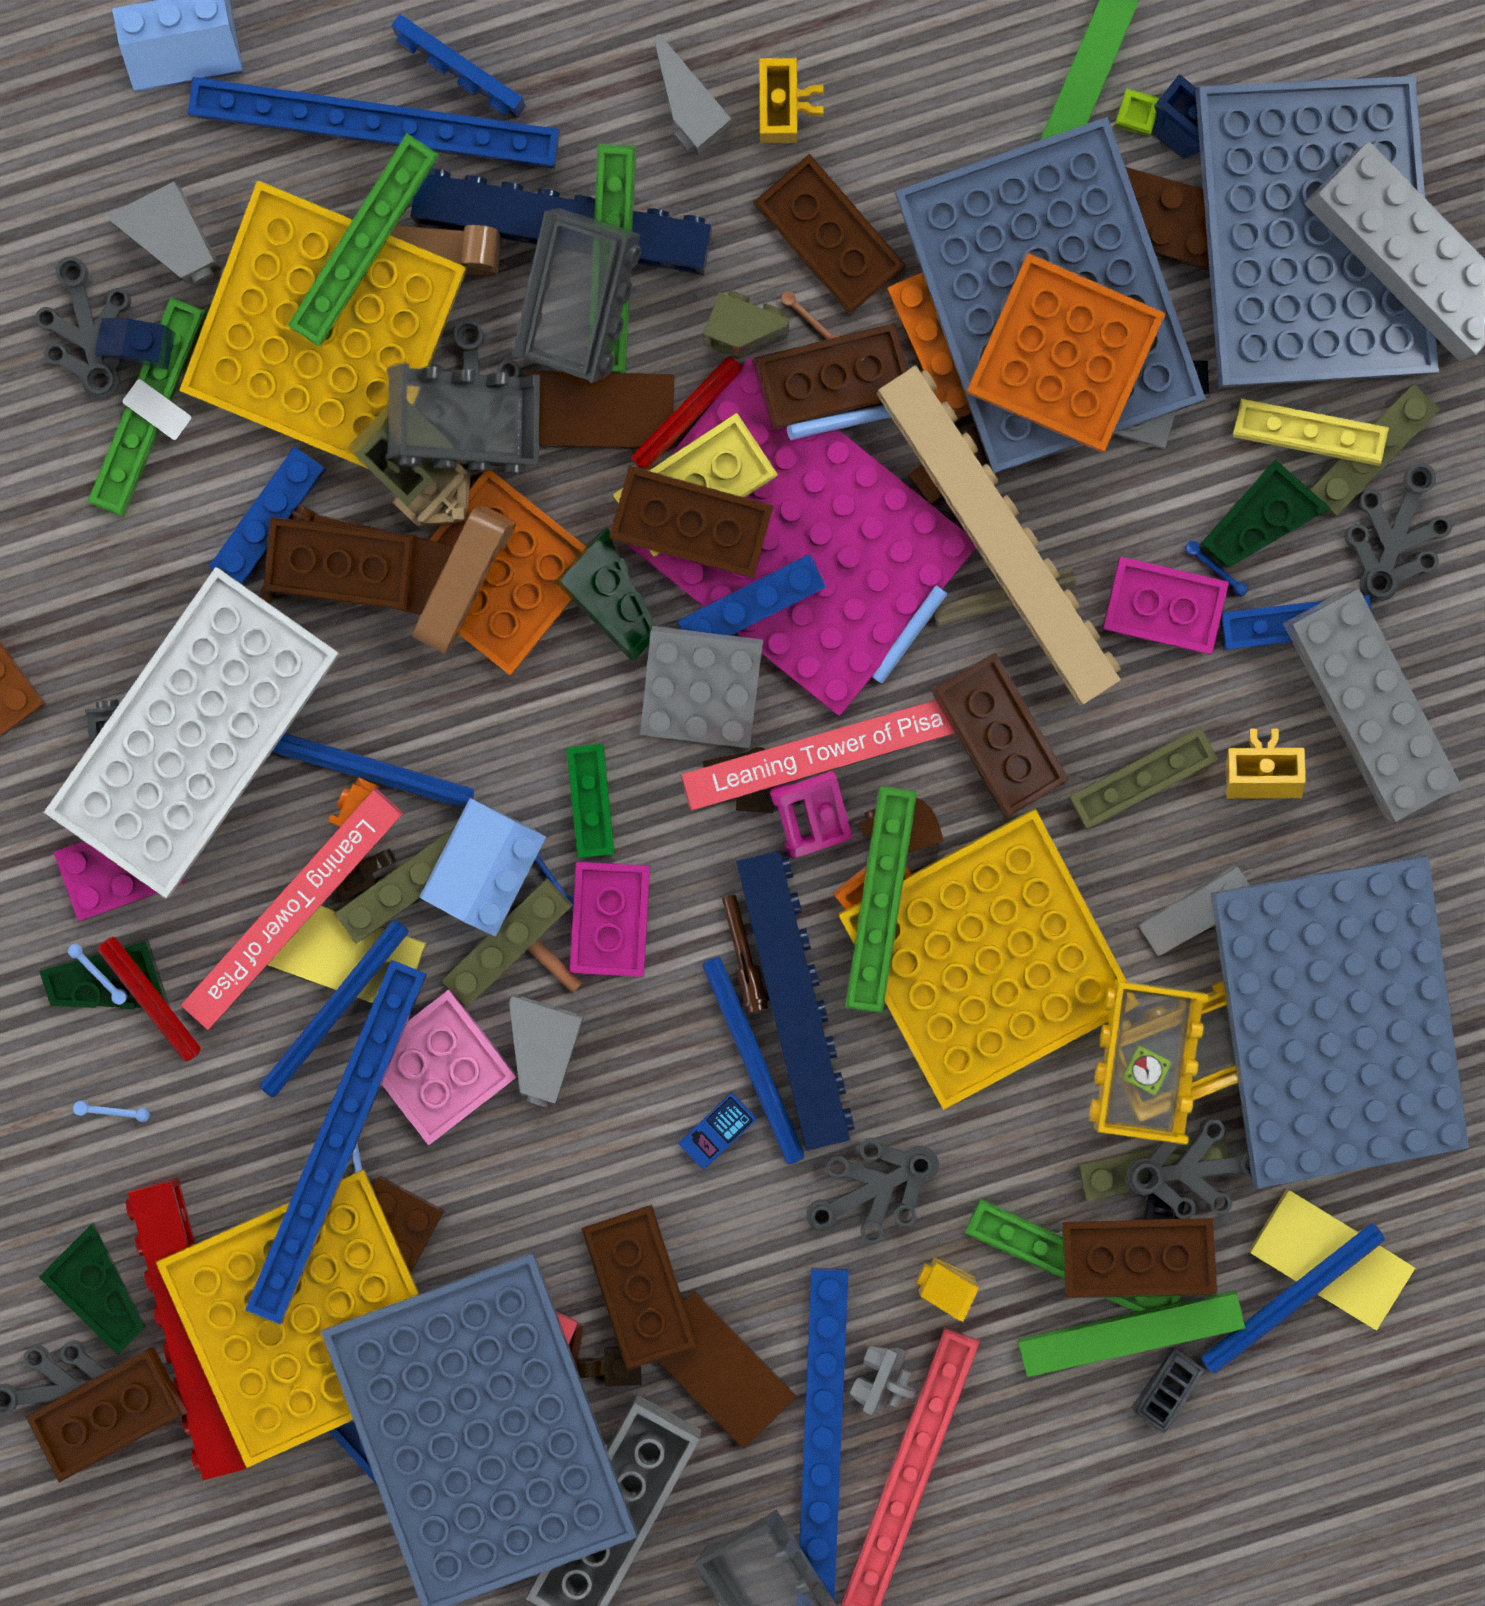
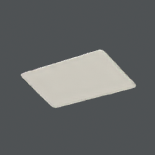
M141 379L136 381L123 399V403L173 440L178 438L191 420L189 414Z

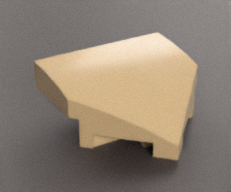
M457 463L456 469H440L434 480L408 506L398 497L392 503L419 528L466 521L470 473L459 463Z

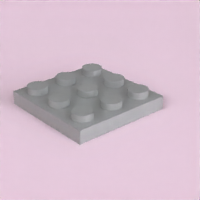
M652 626L640 735L750 748L763 640Z

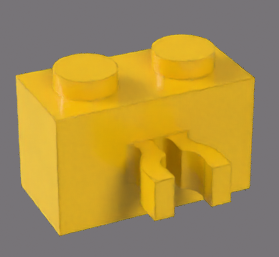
M759 58L760 143H797V114L804 112L814 117H823L824 106H812L809 102H799L798 100H809L813 95L823 96V85H811L803 90L797 88V58Z
M1250 729L1249 744L1251 748H1228L1225 764L1227 799L1302 798L1306 784L1304 748H1276L1279 739V729H1271L1270 741L1267 743L1266 748H1262V742L1257 738V729Z

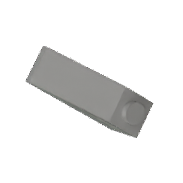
M658 34L654 38V43L674 128L677 130L673 135L686 151L692 148L699 156L732 128V119L664 38Z
M1230 866L1146 919L1138 927L1159 957L1215 925L1211 898L1212 892L1250 885L1238 867Z

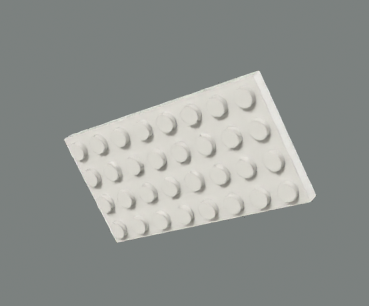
M215 567L44 813L163 897L170 898L340 653L221 569Z

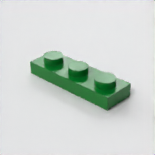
M604 744L566 747L577 858L615 854Z

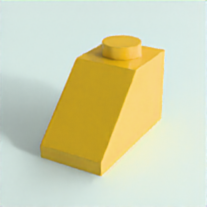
M935 1257L930 1265L926 1263L923 1265L916 1280V1284L920 1285L918 1291L922 1298L962 1322L979 1290L973 1275Z

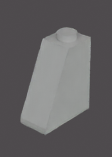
M175 182L108 214L110 221L187 284L192 282L194 285L202 284L213 278V272L221 268L182 189Z
M513 994L509 1001L520 1093L528 1095V1102L548 1107L549 1102L556 1104L559 1099L584 1015Z

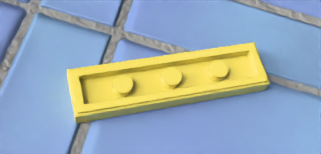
M1241 399L1233 437L1381 466L1389 427Z

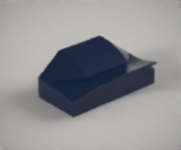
M1179 74L1154 105L1157 116L1152 134L1184 159L1200 152L1195 94L1197 88Z

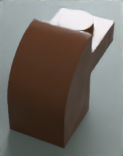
M917 797L908 853L944 842L935 813L927 803ZM875 809L864 812L866 819L859 821L863 836L872 834Z

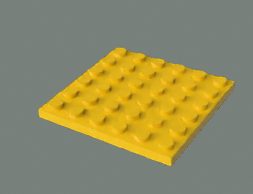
M257 180L179 391L367 468L350 451L348 446L389 405L387 367L401 363L409 364V368L413 369L430 366L468 267L390 235L322 346H317L287 325L353 219ZM407 386V401L414 407L421 387Z
M1036 809L1024 813L903 879L884 1001L943 1110L1109 1022L1110 1010H1105L1107 988H1113L1114 980L1127 982ZM861 902L838 913L854 944ZM1127 992L1124 1013L1139 1005L1133 992Z
M365 1169L342 1178L282 1324H277L245 1309L290 1202L156 1262L247 1468L353 1420L321 1331L332 1325L420 1294Z

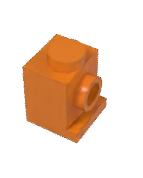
M358 777L356 784H353L351 789L345 788L338 800L337 808L341 809L340 814H331L328 822L341 827L376 788L378 789L379 786Z

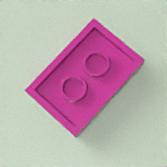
M1119 557L1102 630L1211 655L1229 582Z
M85 841L53 852L78 921L86 920L158 893ZM184 879L181 880L179 885L185 884Z
M576 862L570 973L644 977L650 865Z

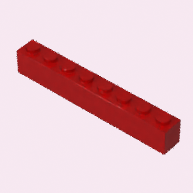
M175 1177L136 1187L128 1192L129 1199H126L125 1202L129 1219L131 1221L135 1220L138 1234L135 1235L136 1249L140 1256L145 1257L148 1269L144 1272L145 1283L148 1291L154 1292L157 1303V1306H154L155 1321L159 1328L163 1327L166 1342L163 1343L164 1356L168 1364H173L176 1376L173 1378L172 1383L188 1412L182 1415V1424L186 1435H191L195 1448L191 1450L193 1466L196 1471H201L203 1480L245 1470L247 1467L156 1264L158 1260L196 1244L179 1178Z

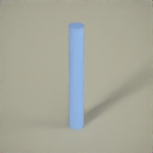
M883 404L788 425L787 434L790 440L882 420L891 416Z
M937 585L933 588L899 635L881 666L872 675L874 679L883 684L948 594Z

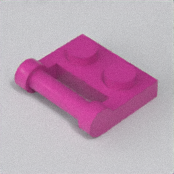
M833 771L793 785L782 784L771 789L772 802L778 806L787 840L784 844L789 857H801L852 839L839 784ZM800 800L803 801L811 835L805 837L800 834L792 803Z

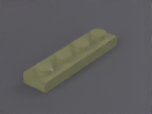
M1412 384L1374 423V425L1389 427L1381 466L1339 458L1310 490L1331 508L1327 511L1333 517L1337 516L1431 420L1440 408L1415 384Z
M1199 727L1068 797L1085 829H1089L1214 763L1218 758L1202 728Z
M454 828L334 913L356 944L420 899V895Z
M547 878L503 921L496 937L489 934L442 982L468 1007L573 904Z
M1225 1135L1219 1141H1215L1199 1161L1229 1157ZM1196 1138L1189 1139L1188 1144L1176 1146L1164 1165L1177 1164ZM1157 1147L1078 1163L1086 1201L1133 1192L1126 1182V1170L1129 1164L1140 1157L1149 1158ZM1143 1169L1138 1174L1140 1182L1146 1181L1149 1177L1148 1169ZM1180 1180L1164 1181L1165 1184L1180 1182Z

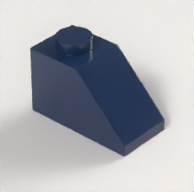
M102 318L95 355L169 369L175 332L161 324L129 318Z

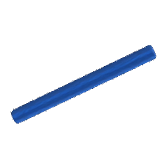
M287 733L282 736L272 751L273 753L461 808H465L468 800L474 797V789Z
M394 920L385 929L261 1082L260 1088L270 1097H275L407 936L409 930L402 923Z
M714 957L703 963V969L786 1163H796L804 1158V1152L721 958Z
M1375 1224L1368 1225L1244 1322L1246 1329L1233 1331L1202 1356L1204 1365L1212 1373H1217L1385 1241L1384 1234Z

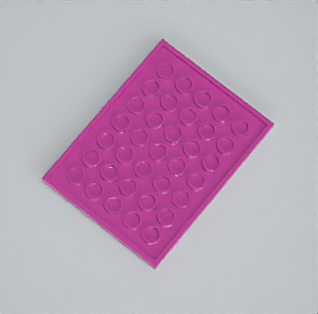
M748 358L743 364L741 372L714 400L670 456L738 413L778 474V477L746 497L774 506L754 579L665 554H659L654 558L647 549L629 544L626 545L703 607L811 553L827 587L736 634L740 637L762 639L763 656L836 715L840 716L881 666L889 650L933 588L937 585L943 589L976 547L966 532L841 431L834 430L794 440L789 439L787 428L772 431L753 361Z

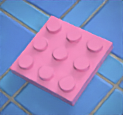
M449 989L407 1022L382 1086L425 1142L430 1145L517 1078V1075Z

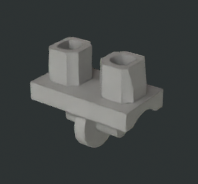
M876 1345L869 1346L863 1364L878 1371L876 1379L873 1383L863 1377H858L850 1392L852 1398L865 1405L862 1411L872 1416L875 1412L882 1414L888 1399L889 1405L898 1408L902 1397L914 1398L916 1390L907 1385L912 1373L905 1369H902L900 1372L907 1351L899 1347L888 1349Z

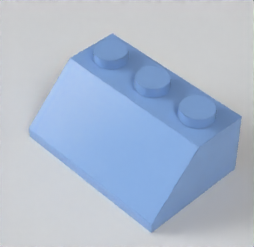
M154 0L112 8L119 47L135 93L192 82L193 77L210 79L243 72L230 0Z
M470 798L420 898L459 920L496 937L546 836L532 827Z

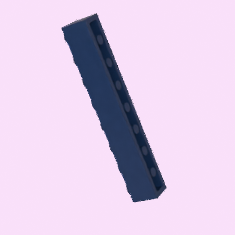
M432 169L413 199L410 216L414 223L456 231H464V226L467 225L488 226L497 229L501 239L537 245L545 211L561 208L595 219V198L575 195L574 200L561 198L559 192L550 189L539 188L538 193L523 191L524 187L522 185L512 182H502L500 187L487 184V179L466 175L465 180L451 178L450 172ZM648 208L647 213L634 211L633 232L640 234L638 245L641 246L638 264L704 275L712 235L711 225L705 224L706 219L694 215H684L682 220L669 217V212L661 209ZM561 227L558 237L559 249L593 255L594 237Z
M778 850L736 860L806 1150L809 1151L850 1141L848 1131L855 1130L850 1108L842 1109L839 1095L846 1094L841 1072H833L830 1060L837 1058L833 1037H825L822 1023L829 1020L824 1000L816 1001L813 987L819 986L820 983L815 964L807 965L804 951L811 950L806 928L798 929L795 915L802 914L798 893H790L787 879L793 878L789 856L781 857Z

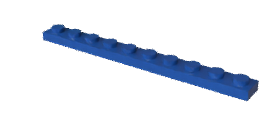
M197 77L192 79L187 113L190 117L398 147L405 135L409 134L435 152L555 169L560 131L556 128Z
M391 960L248 1301L246 1311L277 1324L283 1323L427 976L426 973Z
M811 1267L799 1546L834 1600L849 1271L848 1269ZM797 1591V1606H814L807 1593L802 1595Z

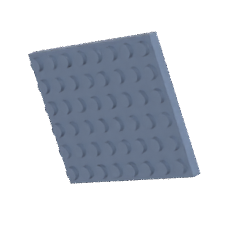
M1416 76L1199 86L1195 90L1219 388L1433 375L1438 373L1436 337L1304 204L1356 149L1368 141L1425 198Z
M1108 117L895 191L897 202L989 467L994 474L1081 444L966 393L1027 253L1166 313L1114 432L1206 400Z
M1429 856L1410 857L1211 893L1254 1187L1258 1189L1469 1148Z
M534 1252L332 1325L321 1331L421 1606H451L637 1538L638 1533Z

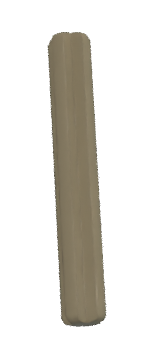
M1071 567L1057 570L1060 576L1056 578V581L1062 590L1076 585V577ZM1000 587L941 605L934 612L933 616L937 626H944L1013 604L1003 588Z

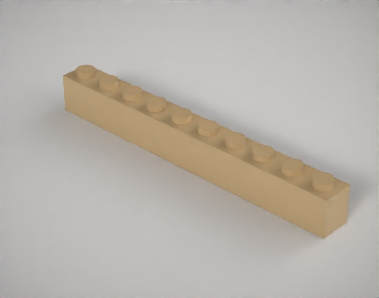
M915 365L880 388L876 395L1077 704L1084 705L1121 680L1117 675V672L1121 670L1120 666L1109 651L1104 654L1096 642L1100 639V636L1089 620L1083 622L1076 612L1080 605L1071 591L1067 589L1063 592L1056 578L1060 575L1049 558L1043 560L1035 549L1039 546V542L1028 526L1022 529L1015 516L1019 512L1009 496L1006 495L1002 498L994 486L998 483V479L988 464L981 466L974 454L978 452V449L968 433L961 435L954 422L958 419L951 406L946 401L941 404L933 391L937 389V386L926 370L920 372Z

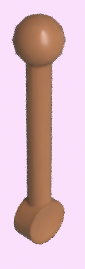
M786 291L782 294L781 303L785 307H792L826 340L839 337L826 330L798 304L793 292Z

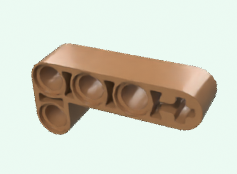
M467 225L464 226V231L396 226L391 234L396 238L468 267L465 274L481 276L498 275L501 236L495 228Z
M484 505L478 506L472 511L412 634L413 638L444 654L449 652L497 554L503 551L512 536L516 526L515 521Z

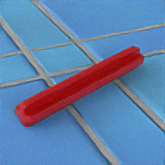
M727 357L631 456L633 463L640 469H648L737 377L742 370L741 365L733 357Z
M112 936L98 946V952L182 1060L187 1062L200 1053L201 1047L116 937Z

